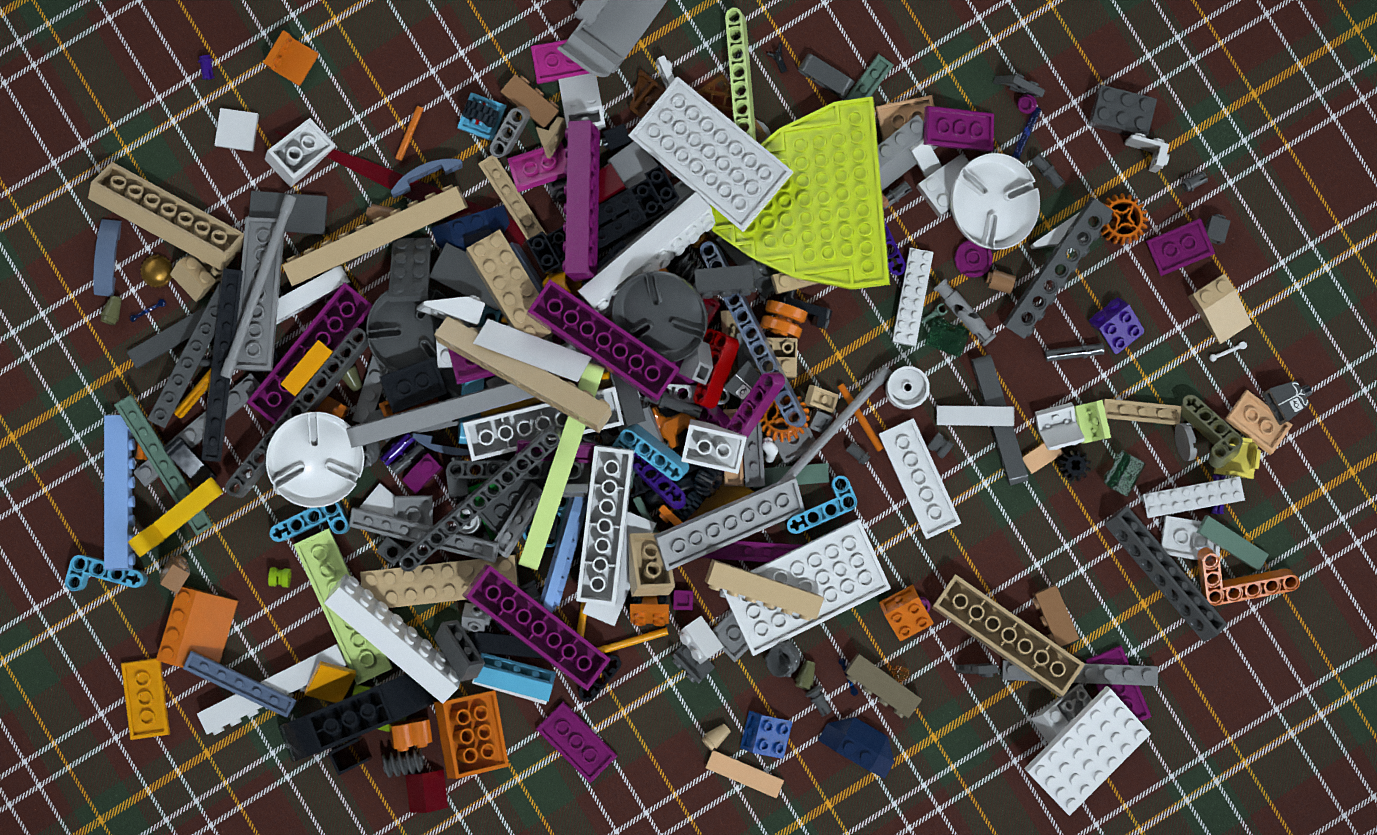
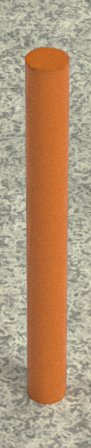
M843 383L837 388L849 405L854 399ZM859 408L854 415L877 452H879L884 447Z

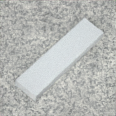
M937 406V425L1014 426V406Z

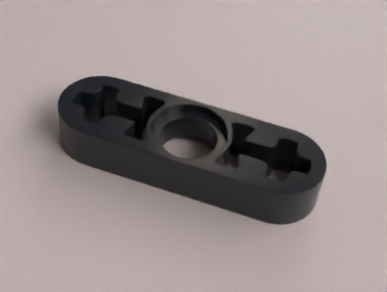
M608 656L611 660H617L616 665L618 667H612L609 670L612 673L610 676L605 670L601 672L605 675L606 680L602 684L594 681L593 685L599 687V689L596 691L594 688L591 691V695H593L591 698L589 696L585 698L583 696V688L579 689V697L582 701H592L621 667V659L618 656Z

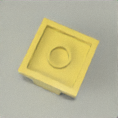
M1242 437L1243 443L1239 454L1224 467L1214 468V474L1254 479L1255 469H1259L1261 450L1257 449L1258 445L1252 442V439Z

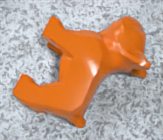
M656 407L651 408L662 437L669 442L668 447L672 449L679 446L677 435L685 428L688 429L690 419L696 420L695 417L682 412L666 417L659 413Z

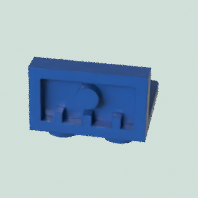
M749 711L740 748L754 754L783 759L792 721Z

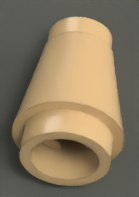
M723 723L705 733L702 741L712 751L714 748L717 749L731 731Z

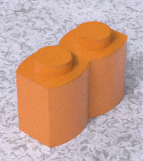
M427 717L389 724L391 744L397 751H407L409 747L415 745L417 748L427 747L428 743L432 742L430 719Z

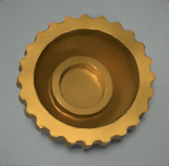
M160 255L146 258L140 269L143 281L155 288L168 285V282L173 278L170 275L173 270L171 262Z

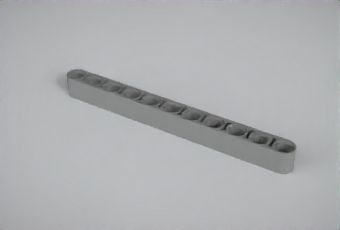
M508 382L346 428L351 448L530 399L534 396Z

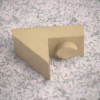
M557 117L554 123L550 125L549 131L536 127L545 155L549 159L565 136L567 126L564 118Z
M809 385L804 403L807 406L834 413L839 395L817 386Z

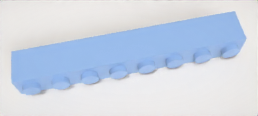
M121 415L104 416V569L108 571L133 570V565H135V554L127 543L135 536L133 534L135 516L132 515V507H135V497L132 496V488H135V478L132 477V469H135V459L132 458V450H135V440L132 439V433Z

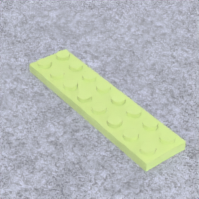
M330 528L294 544L349 669L356 670L354 678L356 684L358 685L393 669L386 655L324 604L330 590L345 574L351 576Z

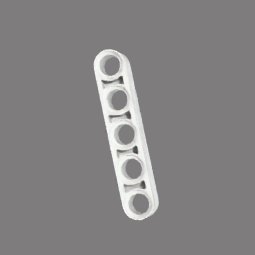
M335 267L280 297L278 300L276 325L334 294L344 282L349 285L351 282L343 267Z

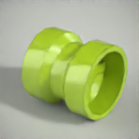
M271 567L268 585L274 587L281 585L282 587L289 588L291 569L284 568L279 570L276 567Z

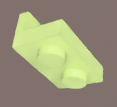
M1102 400L1074 406L1077 424L1085 438V441L1081 442L1082 444L1111 438Z

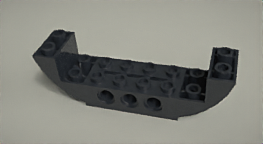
M661 164L644 173L647 179L599 205L598 255L615 246L621 240L623 241L647 228L678 202L680 197ZM563 226L548 235L542 231L526 240L544 274L563 271L562 263L565 260L563 242L566 241Z
M406 673L310 714L278 726L291 761L295 762L420 711L434 704V699L431 693Z

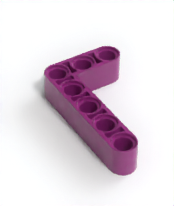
M780 372L762 374L732 419L719 406H716L713 409L703 407L697 420L714 424L745 435L748 438L785 384L783 374Z

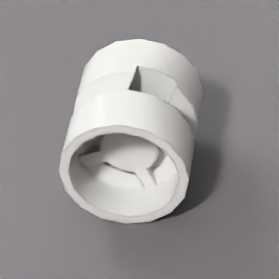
M468 509L461 510L463 514H470ZM477 515L459 532L463 534L476 533L482 526L481 517Z

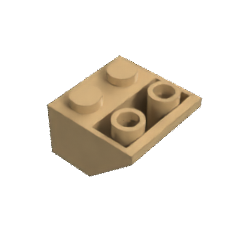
M190 254L177 262L170 275L197 302L211 293L219 282L221 283L222 271Z
M767 338L786 377L796 378L797 338ZM764 346L758 349L759 355L764 353ZM773 363L767 365V372L773 369Z

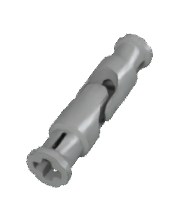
M944 279L933 290L937 291L944 298L945 304L973 335L976 334L983 342L982 345L986 346L997 335L991 333L985 326L986 323L974 312L958 291H954L947 283L948 280ZM958 305L963 306V310L960 311Z

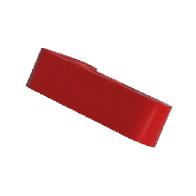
M707 329L703 342L710 344L713 369L706 385L698 382L693 400L698 405L713 409L717 406L739 349V341L725 333Z

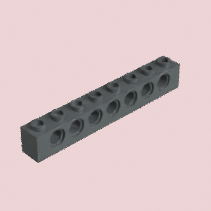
M1090 197L1003 322L1005 327L1023 339L1032 334L1035 329L1033 326L1037 320L1040 321L1046 313L1044 310L1048 304L1051 305L1057 297L1055 294L1059 289L1065 287L1069 274L1076 271L1079 266L1078 261L1081 257H1085L1088 254L1092 241H1096L1101 235V228L1111 221L1113 210L1097 199ZM1095 216L1097 219L1094 226H1090L1088 223L1089 218ZM1084 232L1085 240L1078 242V234ZM1073 248V257L1067 258V250ZM1062 264L1063 271L1060 274H1056L1055 267ZM1051 280L1052 287L1049 290H1045L1044 283ZM1036 296H1040L1041 303L1034 306L1033 299ZM1029 312V320L1023 322L1021 319L1023 313Z
M220 282L147 420L163 428L166 427L215 334Z
M1128 506L1114 513L1104 523L1203 642L1218 636L1228 625Z

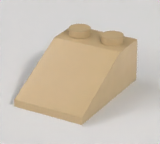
M1225 274L1217 277L1188 296L1219 345L1252 324L1235 288Z
M658 533L629 534V581L632 597L669 595L675 588L673 570L666 571L654 537Z

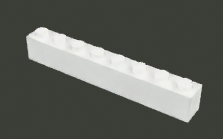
M336 644L260 683L292 697L294 696L293 692L298 689L300 692L305 691L319 661L342 667L348 664L339 644ZM235 694L197 713L206 734L213 733V735L224 731V726L230 724L232 727L242 722V717L247 715L250 718L258 714V709L263 706Z

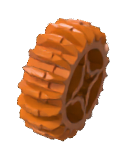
M1124 193L1120 194L1119 198L1115 194L1112 196V200L1110 198L1106 199L1107 204L1103 203L1113 210L1111 215L1113 216L1114 224L1112 228L1109 223L1102 227L1104 231L1101 232V236L1107 234L1106 240L1109 241L1113 238V244H1116L1118 239L1120 245H1124L1125 240L1127 244H1131L1132 239L1137 241L1139 240L1138 235L1142 236L1144 234L1141 229L1147 228V225L1143 223L1149 220L1147 217H1143L1147 210L1141 211L1140 208L1144 204L1137 205L1138 198L1131 201L1132 195L1130 194L1126 199ZM1115 205L1128 206L1123 212L1112 209ZM1132 210L1136 216V225H1134L1135 222L1131 219ZM1125 215L1124 222L1118 225L1120 223V217ZM1121 227L1132 230L1129 234L1117 233Z
M787 396L784 399L783 403L789 404L790 397ZM798 396L797 399L806 414V421H809L810 417L807 415L809 409L805 408L807 404L801 402L802 398ZM775 400L759 421L763 425L761 427L762 432H766L767 437L772 436L773 441H776L779 437L782 443L784 438L791 442V436L798 439V432L804 434L802 427L808 428V423L799 428L787 424L785 419L781 417L780 409ZM775 408L776 415L773 416L772 420L769 421V415L771 411ZM781 425H782V426H785L787 429H786V430H779V429H776V428H774V427H775V426L778 427V426H781Z

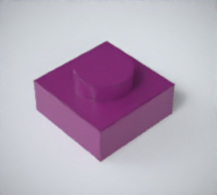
M674 590L673 610H693V591Z

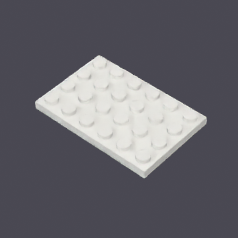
M1106 686L1024 769L1070 816L1151 733L1119 697Z

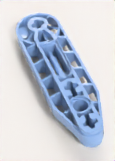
M570 497L540 599L543 602L542 606L551 613L556 606L559 607L586 516L588 497Z

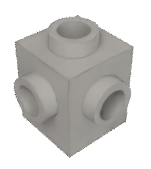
M465 602L462 614L463 629L484 633L486 625H490L491 618L474 604Z

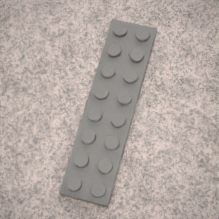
M246 217L241 265L243 275L236 332L276 225V218ZM284 231L234 370H273Z
M794 476L788 477L654 535L664 569L666 571L674 569L805 512L797 479Z

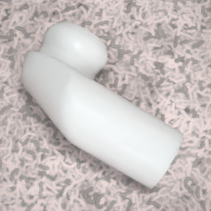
M765 437L762 440V448L766 453L765 460L770 463L774 461L778 448L773 443L771 437Z

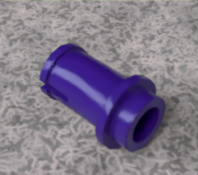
M210 55L199 56L198 63L201 66L202 80L215 78L212 68L213 59Z

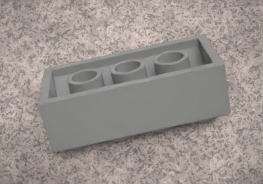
M916 115L878 145L882 190L917 164L909 148L924 138V122L919 115ZM931 146L933 150L937 148V146Z

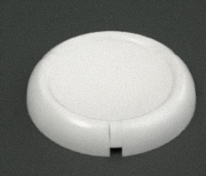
M990 153L973 159L962 168L952 186L950 205L952 216L958 229L969 241L983 248L994 250L1006 249L1017 245L1030 234L1039 215L1040 196L1038 188L1034 189L1033 182L1036 181L1026 166L1009 155Z
M305 412L284 422L273 434L266 453L267 473L277 492L294 504L310 508L325 507L346 497L356 486V480L358 477H361L364 466L363 447L351 448L346 428L351 426L343 419L326 412Z

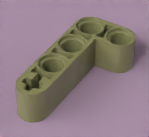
M1194 395L1185 396L1181 405V416L1214 445L1209 456V464L1214 468L1224 467L1239 454L1243 443L1242 437L1198 397Z

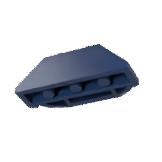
M501 205L446 222L431 229L436 244L441 249L448 243L466 252L467 247L498 230H501L504 235L510 221L505 206Z
M855 717L827 723L818 741L884 779L894 764L888 736Z

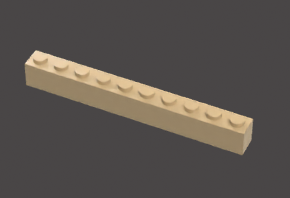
M451 184L442 188L443 192L438 195L434 192L425 196L426 200L419 203L418 200L407 204L408 208L403 211L398 208L390 212L391 216L385 219L381 216L372 220L374 224L370 226L363 224L356 227V232L352 234L345 232L339 235V240L332 242L330 239L321 243L322 247L317 250L312 247L303 251L304 255L299 258L295 255L286 259L287 263L282 266L291 285L294 286L467 208L468 205L459 186L453 187Z
M447 316L434 334L437 342L598 433H600L612 415L608 402L603 399L597 400L587 390H579L571 381L565 382L557 374L549 373L541 368L473 344L480 332L473 327L468 328L464 326V323L457 318L452 319Z

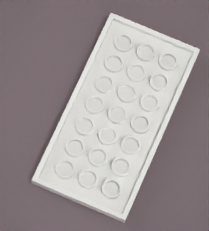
M678 76L628 135L742 232L747 229L794 173Z
M856 519L750 571L824 597L817 620L811 618L810 621L799 618L800 614L793 612L792 615L781 612L782 608L775 606L774 609L763 606L764 602L757 600L756 603L745 600L746 596L738 594V597L727 594L725 589H722L747 646L754 656L891 588L860 519Z

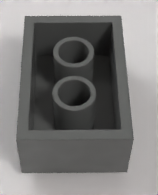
M1101 85L1096 92L1088 126L1126 136L1140 133L1147 137L1157 99Z

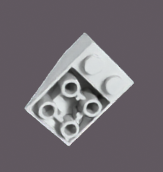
M589 73L558 79L567 128L568 121L591 120L598 130L606 129L597 77Z
M1079 683L1067 691L1063 697L1057 698L1044 707L1031 720L1049 744L1092 699L1082 684Z

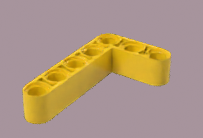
M210 477L156 522L138 533L127 543L139 557L143 556L183 526L224 491Z

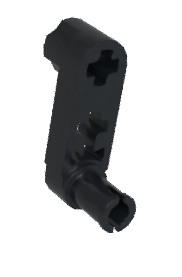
M796 290L781 294L779 302L806 311L807 315L813 316L812 326L828 329L832 310L797 300L794 297Z

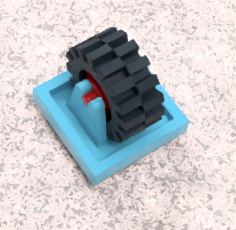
M471 92L457 128L493 141L507 105Z

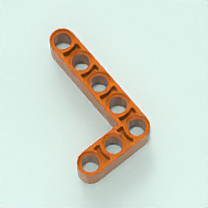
M1209 547L1201 548L1197 553L1201 592L1213 606L1296 590L1300 585L1299 578L1290 569H1279L1222 580L1220 559L1217 554ZM1208 556H1212L1209 561H1205ZM1210 574H1214L1211 579H1207ZM1291 577V580L1285 583L1286 579ZM1269 581H1273L1271 585L1266 586ZM1254 584L1253 588L1247 590L1250 585ZM1235 588L1232 593H1228L1230 589ZM1216 591L1214 596L1209 597L1212 592Z

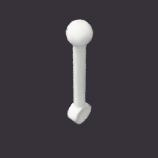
M1240 342L1237 346L1216 355L1211 354L1209 359L1214 362L1217 358L1235 350L1245 349L1247 344L1246 342Z

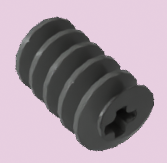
M688 253L674 268L677 267L675 272L677 275L682 273L681 277L683 279L688 278L687 281L690 284L694 283L693 287L695 288V269H700L702 264L700 263L695 266L696 259L694 258L689 261L690 253Z
M413 749L412 755L407 750L404 756L399 751L396 758L393 753H390L389 759L386 758L385 754H382L384 773L389 778L393 776V772L397 777L400 776L401 771L404 776L408 775L409 770L411 774H415L416 768L419 773H423L424 757L422 749L420 754H417L416 750Z

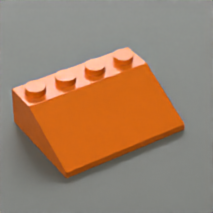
M183 585L178 594L175 595L156 661L183 668L190 652L195 651L220 663L238 601Z
M495 690L450 698L443 704L440 701L434 702L447 779H458L509 766Z

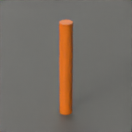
M417 106L395 157L399 161L403 160L424 110L422 107Z

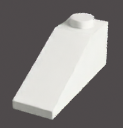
M1079 213L1030 245L1031 249L1057 246ZM1084 232L1078 234L1077 240L1079 242L1085 240Z

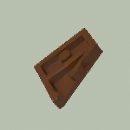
M640 69L629 109L642 120L666 89Z

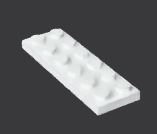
M914 418L878 434L925 539L961 524Z

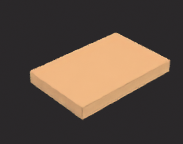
M932 95L876 106L882 140H886L916 115H919L924 122V107L934 106Z
M1249 390L1243 392L1224 419L1247 438L1252 439V442L1269 455L1274 453L1292 427L1289 421L1279 425L1269 406Z

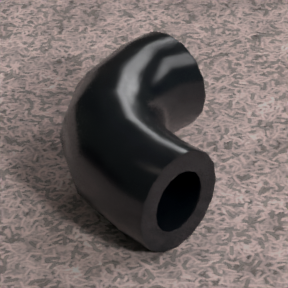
M685 474L680 480L673 481L685 495L690 494L694 490L693 482L695 478L691 474ZM662 484L658 488L663 491L667 490L669 484ZM653 489L646 492L645 499L650 507L657 508L667 504ZM672 491L671 495L673 496L674 500L678 499L673 495Z

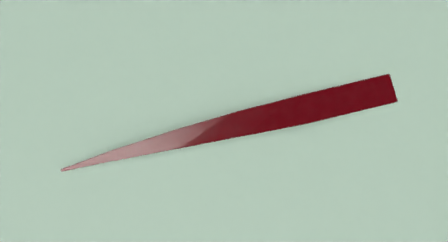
M275 131V133L280 134L284 137L288 135L286 133ZM335 149L325 156L390 190L404 176L396 171ZM416 180L409 184L411 191L403 196L412 201L418 200L420 203L426 200L425 196L434 192L438 195L443 191ZM465 200L468 205L467 208L446 218L456 220L487 209ZM509 219L510 224L504 233V237L509 244L513 242L522 247L525 236L516 222Z

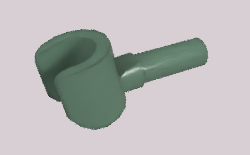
M941 303L935 307L930 315L923 318L922 322L926 323L936 316H943L948 310L941 313L939 307L944 305Z

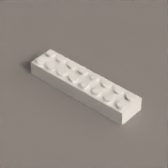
M909 248L892 343L916 346L933 252Z
M1240 476L1143 494L1147 518L1245 500Z

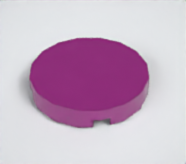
M965 241L961 244L954 256L957 270L962 275L970 278L981 277L988 272L993 260L990 248L980 247L971 241Z

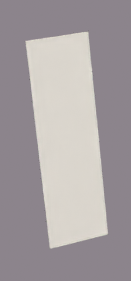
M490 319L486 321L473 344L576 382L579 381L592 358Z
M627 512L617 603L615 606L586 603L583 614L615 626L630 589L629 534L653 533L656 525L655 522Z

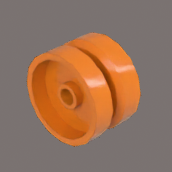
M768 300L765 310L773 316H763L760 326L781 336L800 339L803 329L795 323H804L808 313L782 302Z

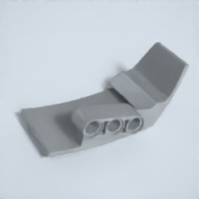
M584 0L574 15L581 23L569 39L557 49L590 74L608 77L611 72L615 73L667 0Z

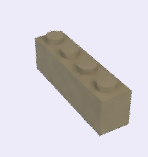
M859 653L855 655L844 671L848 674L846 676L848 680L854 684L858 681L863 685L862 690L870 696L872 693L876 694L879 697L877 701L886 707L888 704L894 707L893 712L901 718L904 715L909 718L922 700Z

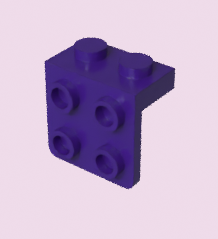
M1118 297L1110 301L1106 307L1095 313L1088 320L1093 328L1101 332L1115 354L1120 353L1144 333V328L1130 305Z

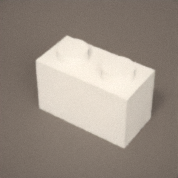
M702 616L678 632L681 642L688 647L692 657L699 664L705 662L724 647Z

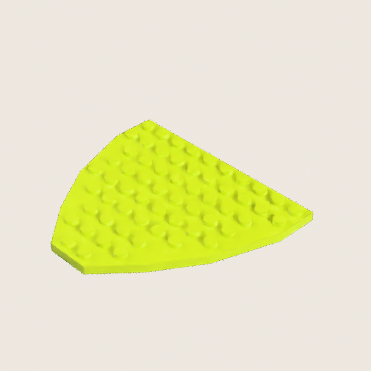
M873 97L833 102L779 128L760 144L794 173L744 232L710 205L716 222L712 228L715 234L748 257L787 276L851 290L890 285Z

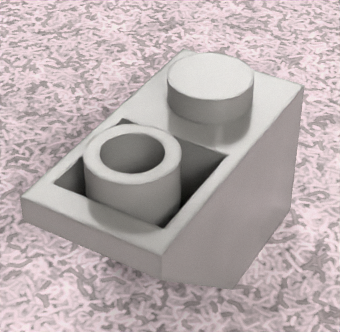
M702 341L698 349L684 359L679 374L706 385L713 369L710 344Z

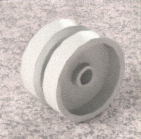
M904 366L895 370L888 377L885 384V393L888 401L900 409H912L921 405L929 393L927 376L920 369L913 366ZM906 384H908V387L911 388L910 391H906L904 389V386Z

